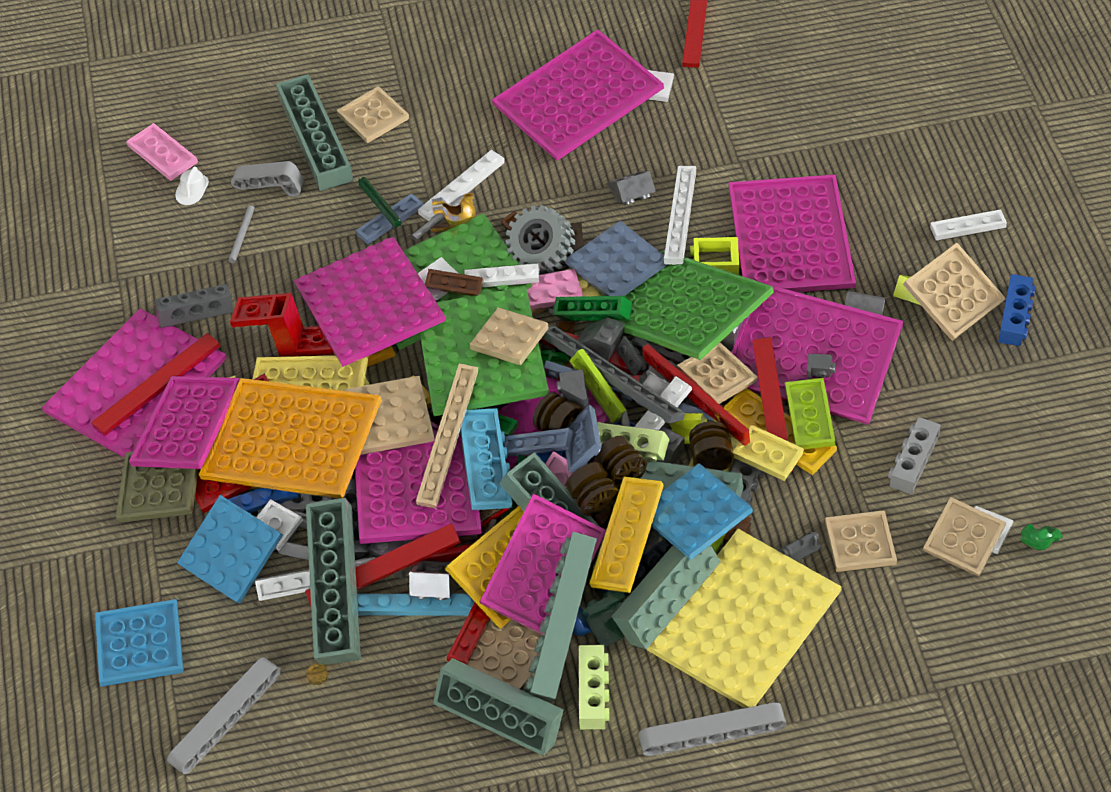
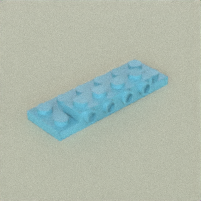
M497 408L466 410L460 434L471 509L512 508L511 496L499 484L506 473L510 471V466L505 461L507 459V448L503 447L505 435L504 431L501 432Z

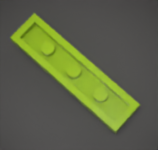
M584 349L578 350L571 358L570 363L575 370H583L586 386L612 423L618 421L627 410Z

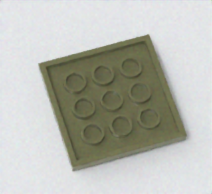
M133 452L125 454L116 512L118 523L193 514L198 469L131 466L129 460Z

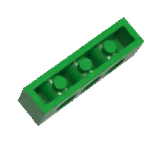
M623 296L556 297L553 315L563 321H599L607 317L617 321H630L632 302Z

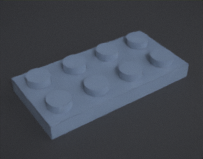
M590 405L566 427L573 431L570 449L565 450L568 470L571 473L586 465L602 448L595 409Z

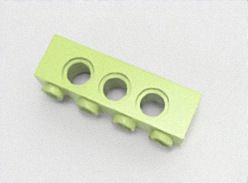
M597 422L601 445L611 437L624 436L646 460L656 462V460L664 461L669 443V438L664 431Z
M579 645L580 730L605 729V721H609V708H605V702H609V689L605 690V684H609V671L604 669V666H609L608 653H604V645ZM597 704L598 706L592 707L590 705Z

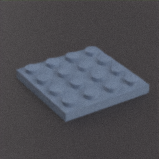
M621 221L574 252L565 262L567 266L575 269L579 276L604 296L623 297L668 265L664 264V255Z

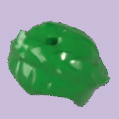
M1028 524L1021 530L1020 540L1030 548L1042 551L1049 548L1052 542L1059 541L1063 535L1057 528L1043 526L1040 529H1035L1032 524Z

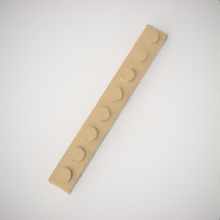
M460 363L458 365L416 499L417 505L435 509L437 507L476 381L478 367Z

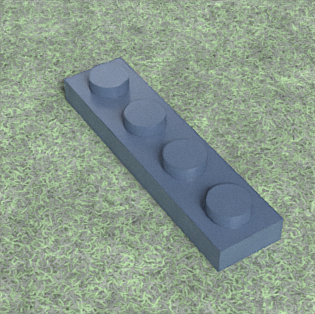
M411 193L391 208L399 216L401 222L418 212L423 203ZM381 213L358 228L356 234L366 244H370L394 227Z
M570 428L505 436L503 447L507 448V457L527 455L534 452L544 453L570 449L573 431Z

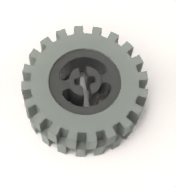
M536 205L531 206V211L527 208L523 209L522 212L524 214L522 216L517 213L514 216L517 219L516 222L511 221L509 224L512 227L511 231H506V235L510 237V239H506V245L510 247L507 250L509 254H513V260H517L520 265L538 264L539 274H545V270L549 273L555 272L554 267L562 268L561 262H566L568 259L566 257L567 254H572L574 251L570 247V245H575V240L571 237L575 234L570 228L572 227L570 223L550 207L548 209L543 205H540V208ZM532 232L536 233L543 241H545L546 245L544 246L542 243L538 241V239L531 235Z

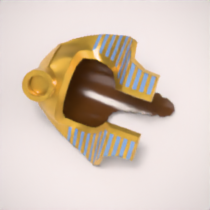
M464 194L460 204L457 206L447 203L442 197L431 199L432 206L443 205L433 207V214H444L447 220L445 223L432 226L430 228L431 232L447 231L460 224H465L476 217V210L472 200L474 199V194Z

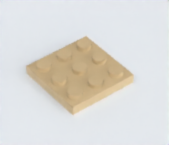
M379 86L337 110V115L366 143L371 142L409 119V114Z
M497 308L470 343V349L521 366L548 330V323Z
M718 343L701 360L690 357L677 365V369L718 404L756 383L758 378L721 343Z
M950 497L924 545L923 551L979 577L1006 526V522Z
M885 510L825 518V526L836 572L897 565Z

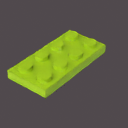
M824 378L785 382L795 445L803 449L835 446V436Z

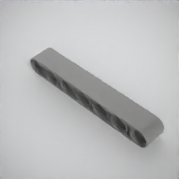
M260 658L170 752L167 762L181 773H189L277 680L281 669L266 658Z
M769 703L645 728L638 733L643 755L654 756L778 731L786 726V720L781 704Z

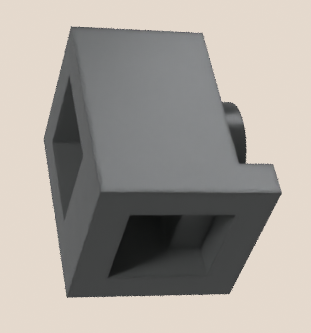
M808 354L807 378L811 379L812 376L826 378L831 377V374H835L836 362H832V355Z

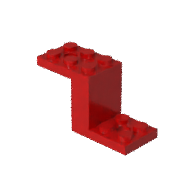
M292 293L238 297L230 319L231 327L262 326L268 324L280 357L334 354L319 326H303Z

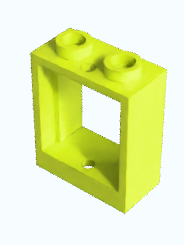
M738 237L694 238V244L690 246V257H694L692 260L699 262V252L730 251L731 262L701 263L739 275Z

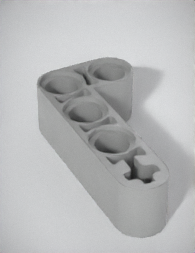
M289 161L238 166L231 180V185L239 190L281 186L290 197H298L304 184V178L297 166Z

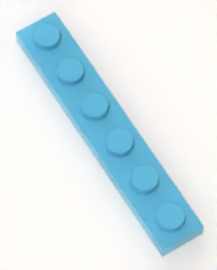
M357 594L358 615L468 616L475 602L468 594H452L446 600H437L436 597L417 599L416 596H410V594Z

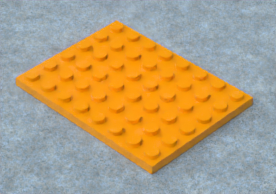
M240 378L224 422L201 468L199 476L205 480L341 499L345 495L382 399L380 395Z

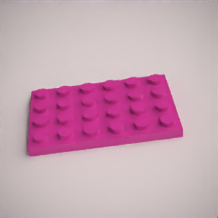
M171 376L129 460L131 466L201 469L224 422L229 404L240 379Z
M533 494L479 603L542 634V632H539L542 620L548 614L544 610L547 600L553 595L550 592L552 581L558 576V573H555V568L560 557L563 556L560 553V549L566 536L570 537L572 532H577L597 538L591 559L592 562L606 530Z

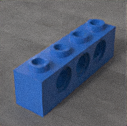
M1011 274L999 343L1021 346L1022 339L1027 338L1028 328H1025V325H1029L1031 316L1027 311L1032 310L1033 300L1030 299V296L1034 297L1036 286L1032 285V277Z

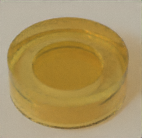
M313 664L307 669V679L311 684L321 685L326 682L328 672L324 665Z

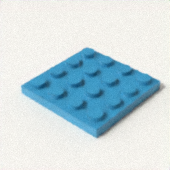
M697 464L662 491L651 526L687 558L692 560L750 515L753 510L747 502L701 464Z
M220 495L177 563L240 604L283 534Z
M177 599L95 613L99 683L101 687L184 673Z

